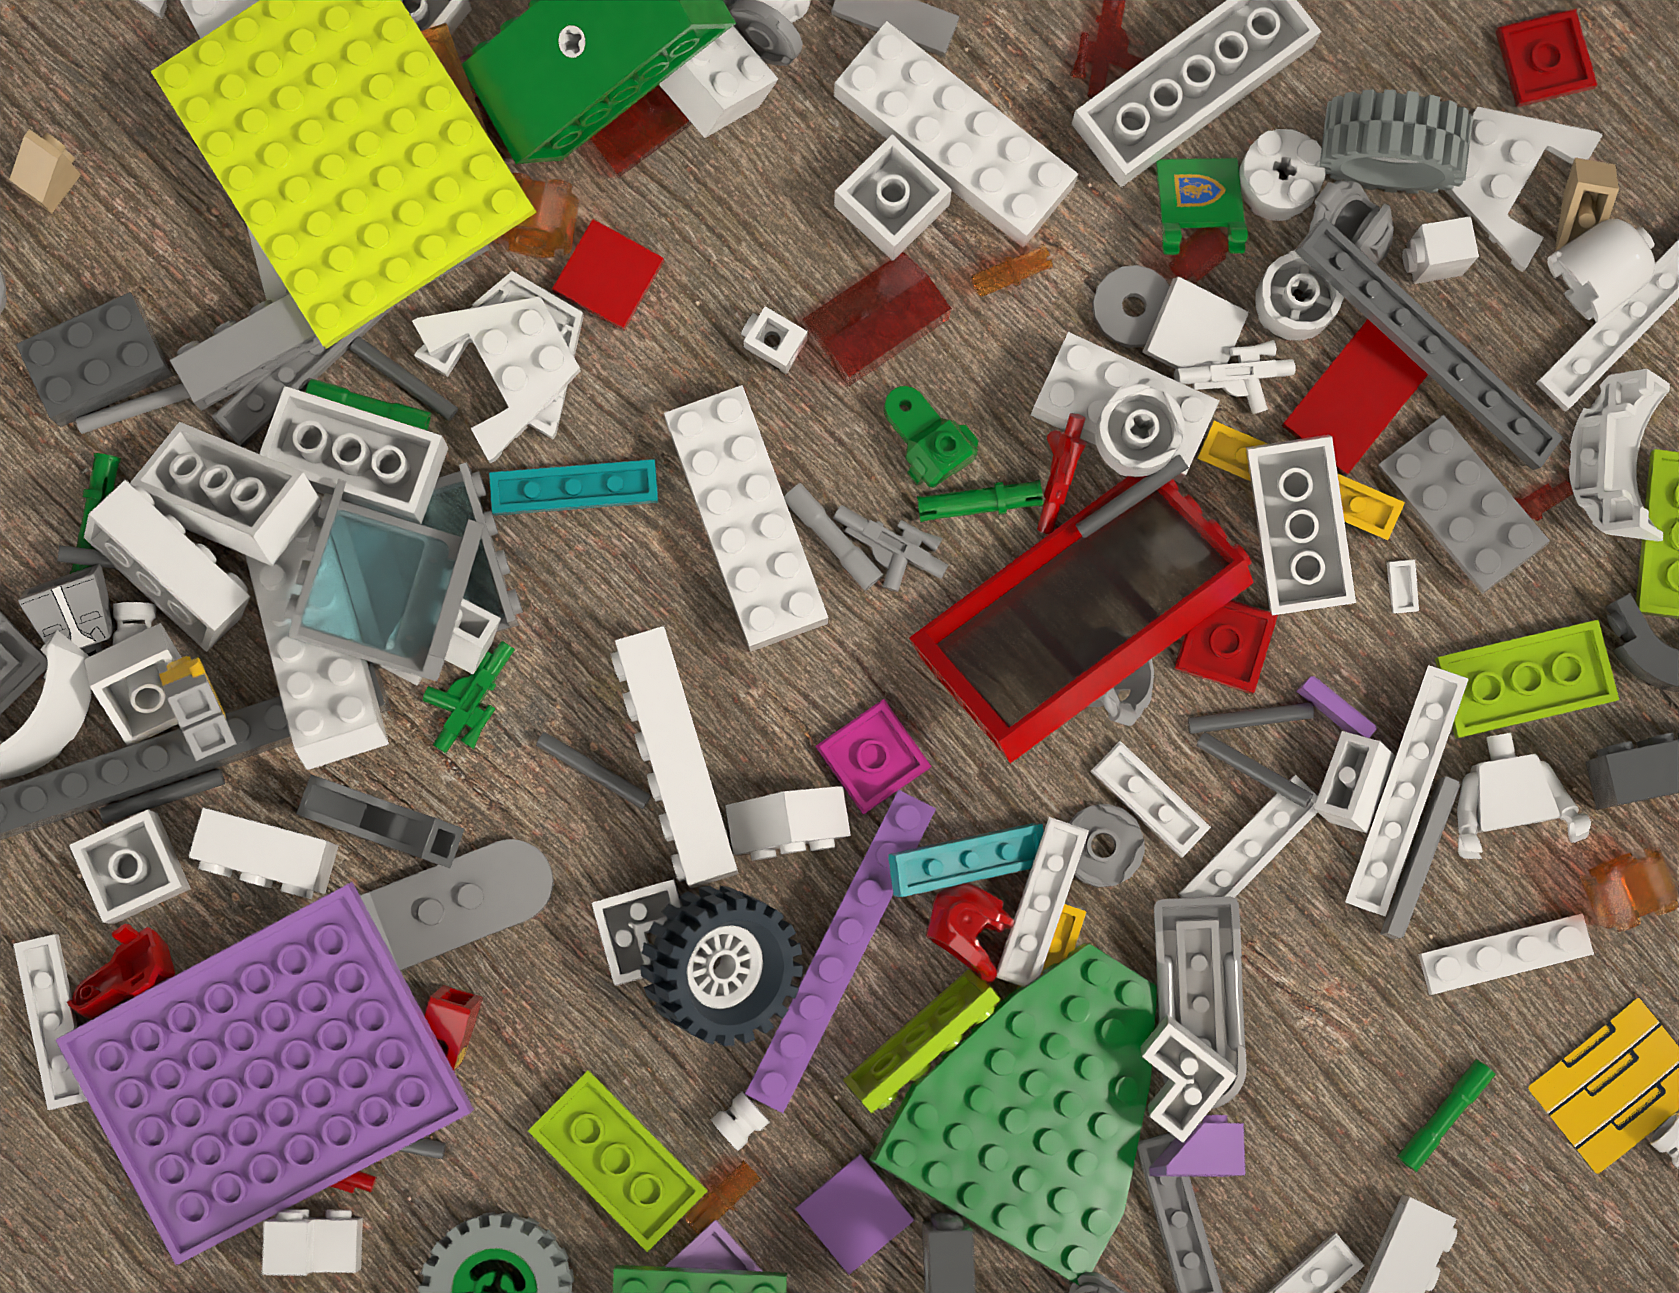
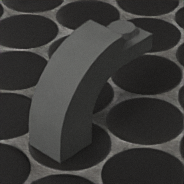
M1629 593L1605 606L1609 612L1607 620L1611 629L1617 636H1623L1626 643L1612 650L1624 667L1637 678L1651 686L1662 690L1679 692V650L1666 645L1657 638L1631 594Z

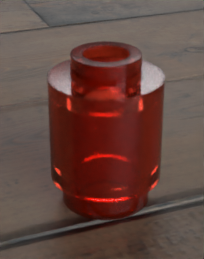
M1217 227L1199 228L1179 244V254L1170 255L1172 261L1169 263V267L1176 277L1196 284L1226 259L1225 254L1229 252L1228 240Z

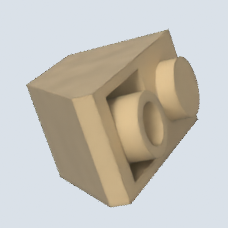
M29 129L24 135L9 180L20 192L50 213H53L81 174L72 164L75 158L65 150L66 147L47 132L40 137Z

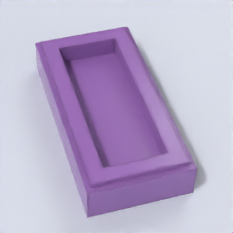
M1310 676L1304 680L1296 690L1299 695L1308 702H1312L1314 707L1348 733L1370 738L1377 729L1376 725L1315 676Z

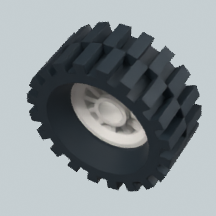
M711 886L699 887L700 897L689 891L678 896L682 906L677 908L669 903L661 911L668 918L663 925L655 921L652 923L649 932L656 935L654 944L644 942L641 953L650 958V964L640 965L641 977L652 984L643 988L647 997L656 1002L653 1007L660 1015L703 1042L714 1045L716 1041L723 1046H734L736 1038L746 1044L755 1040L754 1029L766 1034L774 1028L769 1019L774 1014L783 1019L789 1011L782 1003L786 996L795 999L799 990L798 987L791 984L792 976L802 977L803 965L793 961L794 956L802 954L801 945L790 938L796 932L790 923L782 920L784 915L777 909L731 887L720 886L719 890ZM721 956L720 965L713 970L715 960Z

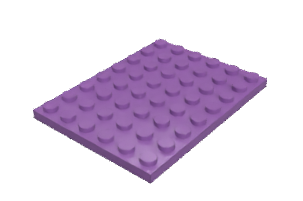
M353 882L55 1039L176 1265L275 1215L276 1212L304 1200L447 1126L474 1110Z

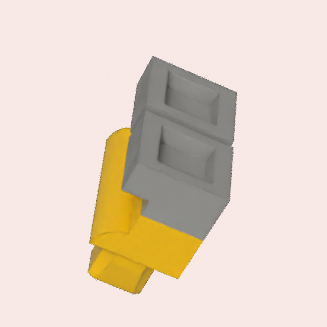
M185 656L168 663L166 666L167 671L160 673L159 677L167 700L196 761L235 745L236 742L226 721L225 713L199 657L191 660L190 656Z

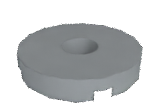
M738 0L734 2L729 11L736 22L734 27L747 43L757 50L756 53L764 62L772 65L787 66L797 58L802 50L803 43L799 32L785 16L758 0Z
M1139 265L1123 266L1107 274L1098 285L1092 303L1094 321L1101 334L1109 340L1111 339L1115 343H1119L1120 346L1127 348L1145 347L1169 290L1167 281L1153 269ZM1128 297H1137L1143 302L1145 311L1138 317L1128 316L1122 308V302Z
M1110 804L1093 805L1077 812L1068 822L1069 824L1089 830L1074 874L1082 883L1097 888L1116 886L1129 879L1140 867L1145 852L1143 834L1136 819L1124 809ZM1106 834L1112 838L1115 848L1109 857H1098L1092 851L1091 842L1096 835Z

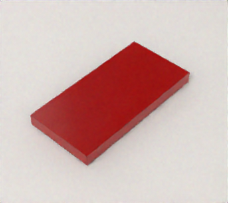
M1367 319L1281 426L1297 439L1323 435L1332 436L1336 468L1346 477L1428 374Z

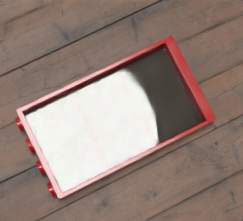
M1146 476L1126 477L909 637L921 661L1010 764L1254 583L1248 568L1252 562L1246 551L1237 543L1231 546L1226 541L1227 536L1221 526L1214 519L1207 521L1202 516L1201 508L1189 494L1183 497L1178 492L1179 488L1174 479L1084 538L1076 524Z

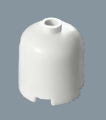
M1608 219L1595 225L1548 257V266L1554 278L1562 275L1570 288L1564 295L1576 310L1587 320L1594 317L1595 321L1599 322L1646 286L1652 279L1655 261L1651 248L1654 247V242L1644 228L1638 227L1635 229L1631 224L1620 219Z

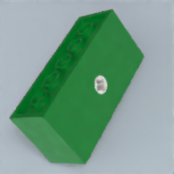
M531 0L528 3L529 9L521 16L513 17L500 26L501 32L498 35L475 46L472 49L473 55L461 64V67L516 164L562 161L724 34L736 22L723 0Z

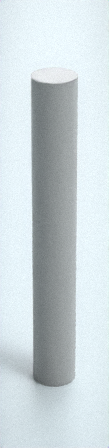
M183 383L78 417L76 418V423L80 433L83 434L191 397Z

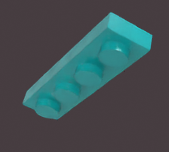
M655 459L489 472L493 516L659 503Z
M1030 823L888 854L893 895L905 897L1031 869L1044 833L1043 824Z

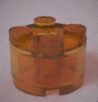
M512 173L537 213L493 242L499 245V239L501 238L509 242V251L530 257L554 258L555 250L564 249V255L569 254L572 250L580 203L577 196L572 193L573 185L560 179H552L547 183L532 180L530 176L523 173Z
M1660 847L1644 848L1643 851L1646 856L1638 859L1632 856L1631 852L1620 855L1589 869L1590 876L1581 875L1579 877L1600 926H1604L1605 929L1615 927L1617 932H1622L1640 925L1641 920L1639 917L1652 912L1656 916L1663 915L1679 908L1677 901L1679 893Z

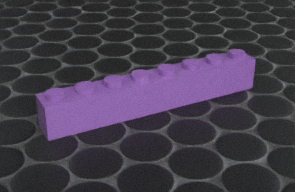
M898 790L799 986L796 998H793L788 1008L789 1011L784 1016L745 1093L746 1095L784 1113L893 896L888 854L917 848L936 808Z

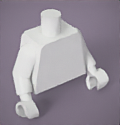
M1511 733L1487 737L1491 761L1473 765L1471 772L1465 775L1462 781L1457 807L1460 834L1458 838L1459 855L1465 859H1482L1480 856L1482 846L1476 835L1477 833L1550 821L1557 818L1567 822L1568 837L1571 843L1587 838L1591 826L1589 816L1585 812L1578 814L1579 809L1569 796L1550 765L1545 761H1540L1537 754L1516 757Z

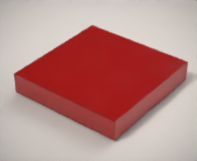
M1576 9L1501 26L1495 31L1516 108L1593 90L1598 85Z
M592 219L552 290L554 293L625 331L665 260L662 256Z
M1230 600L1184 634L1173 670L1253 695L1278 615H1272L1271 612Z

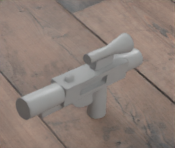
M840 505L834 515V520L847 526L844 533L871 547L876 561L888 569L883 583V588L887 590L899 591L908 562L939 579H942L949 566L932 556L931 553L920 548L923 542L932 551L936 552L943 538L925 533L903 520L897 526L904 530L902 536H899L883 527L884 524L882 522L868 520L843 505Z

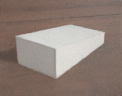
M1415 560L1386 562L1392 613L1419 611Z

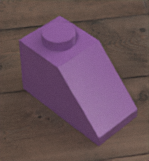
M1205 1115L1202 1123L1196 1126L1184 1142H1181L1178 1138L1172 1141L1149 1167V1176L1230 1177L1245 1175L1243 1123H1228L1227 1115Z

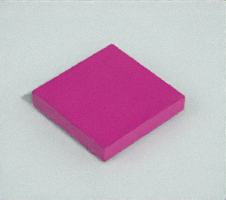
M884 699L815 746L862 815L932 767Z

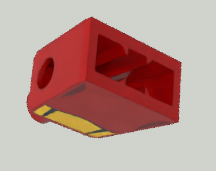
M443 985L430 996L425 1019L437 1041L441 1039L448 1045V1049L441 1045L440 1047L455 1072L464 1060L483 997Z

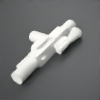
M1274 340L1254 346L1230 348V355H1238L1239 363L1221 364L1220 361H1214L1213 365L1178 368L1174 371L1175 381L1184 385L1192 384L1195 390L1223 388L1232 396H1247L1251 412L1256 414L1268 410L1259 379L1293 376L1295 374V362L1293 359L1260 361V355H1276V344Z

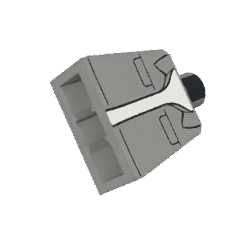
M100 564L25 589L18 600L21 608L44 643L58 630L91 657L103 651L99 642L110 638L115 630L113 613Z

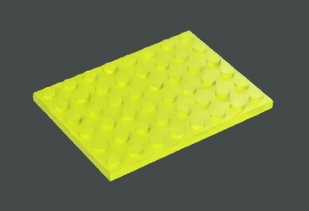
M259 0L151 71L314 333L326 349L537 213L401 0Z

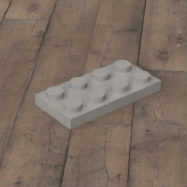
M1444 415L1378 465L1379 471L1482 594L1547 546L1550 541Z

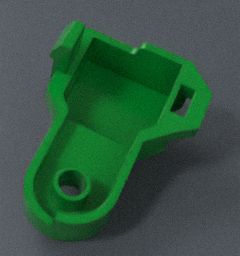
M900 386L893 389L887 395L884 403V415L907 444L905 459L911 465L907 473L916 485H921L925 482L928 487L934 488L975 460L979 440L967 425H960L954 420L941 418L924 396L913 387ZM900 406H907L909 411L901 410Z

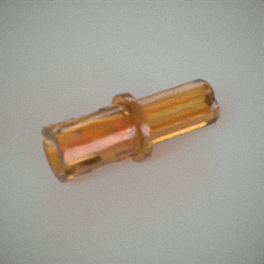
M1041 244L1037 248L1013 258L1007 255L1004 257V262L971 276L972 286L979 297L986 296L1011 284H1014L1016 287L1020 286L1021 280L1053 268L1052 259L1047 260L1046 258L1050 256V253L1046 246Z
M743 1160L718 1186L715 1184L711 1186L713 1191L686 1215L685 1220L687 1224L697 1234H700L715 1219L719 1220L729 1209L734 1211L736 1209L734 1204L762 1180L761 1177Z

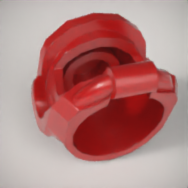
M968 882L946 887L937 893L933 900L926 937L950 953L970 970L979 974L980 979L985 983H991L997 976V970L976 937L984 928L1002 933L1004 928H1012L1015 921L1002 909L1004 903L1002 900Z

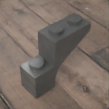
M312 774L296 815L447 868L452 866L465 830L435 817L390 803Z

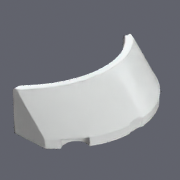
M1648 369L1612 374L1599 385L1601 388L1600 395L1596 398L1590 409L1583 408L1576 423L1570 444L1571 460L1569 475L1572 490L1578 505L1584 508L1589 518L1593 521L1592 524L1603 533L1663 541V532L1654 526L1648 517L1649 511L1643 507L1637 485V458L1645 428L1658 404L1669 392L1670 384Z
M58 630L41 648L47 657L48 666L47 672L43 677L46 679L37 706L28 720L14 735L3 743L0 741V780L25 775L56 758L66 744L74 739L88 712L91 701V688L84 659L90 656Z

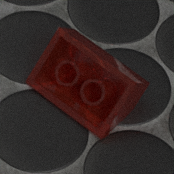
M903 251L894 261H888L804 317L802 321L846 385L850 387L948 321L952 308L929 275Z

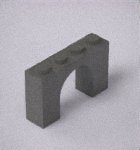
M955 1212L931 1213V1221H922L924 1293H975L973 1230Z

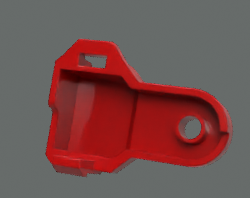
M123 924L113 931L112 937L122 944L116 948L110 962L80 982L74 991L72 1000L67 1001L68 1006L86 1018H96L123 999L134 998L174 977L175 971L168 945L156 931L146 927L138 932L130 924Z

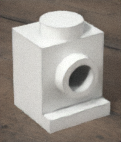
M764 307L759 316L754 313L750 316L741 335L746 337L744 339L745 349L779 368V371L787 374L807 342L808 331L771 309ZM769 335H776L780 339V343L776 347H769L764 342L765 338Z

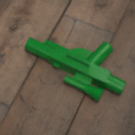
M501 640L493 654L487 651L474 674L458 679L450 686L447 692L431 686L427 687L422 701L452 712L444 724V728L432 744L446 754L456 738L460 736L466 725H468L472 729L460 741L472 749L475 748L483 727L495 711V708L491 705H488L485 711L480 709L479 705L489 690L493 691L496 687L495 681L497 676L515 651L513 647Z

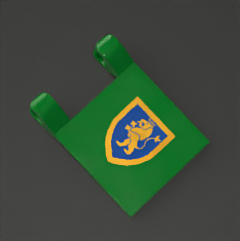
M1238 158L1159 159L1156 162V174L1162 225L1163 254H1179V243L1182 239L1181 228L1212 227L1228 228L1229 253H1245L1248 230L1244 219Z

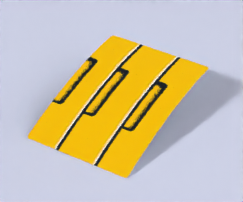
M1636 998L1588 1040L1529 1085L1528 1089L1593 1171L1599 1174L1679 1110V1046L1642 1000Z

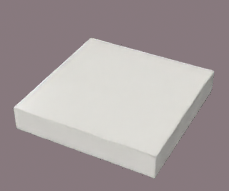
M1180 277L1173 278L1142 353L1175 369L1213 365L1214 361L1228 364L1231 356L1229 350L1235 347L1249 312Z

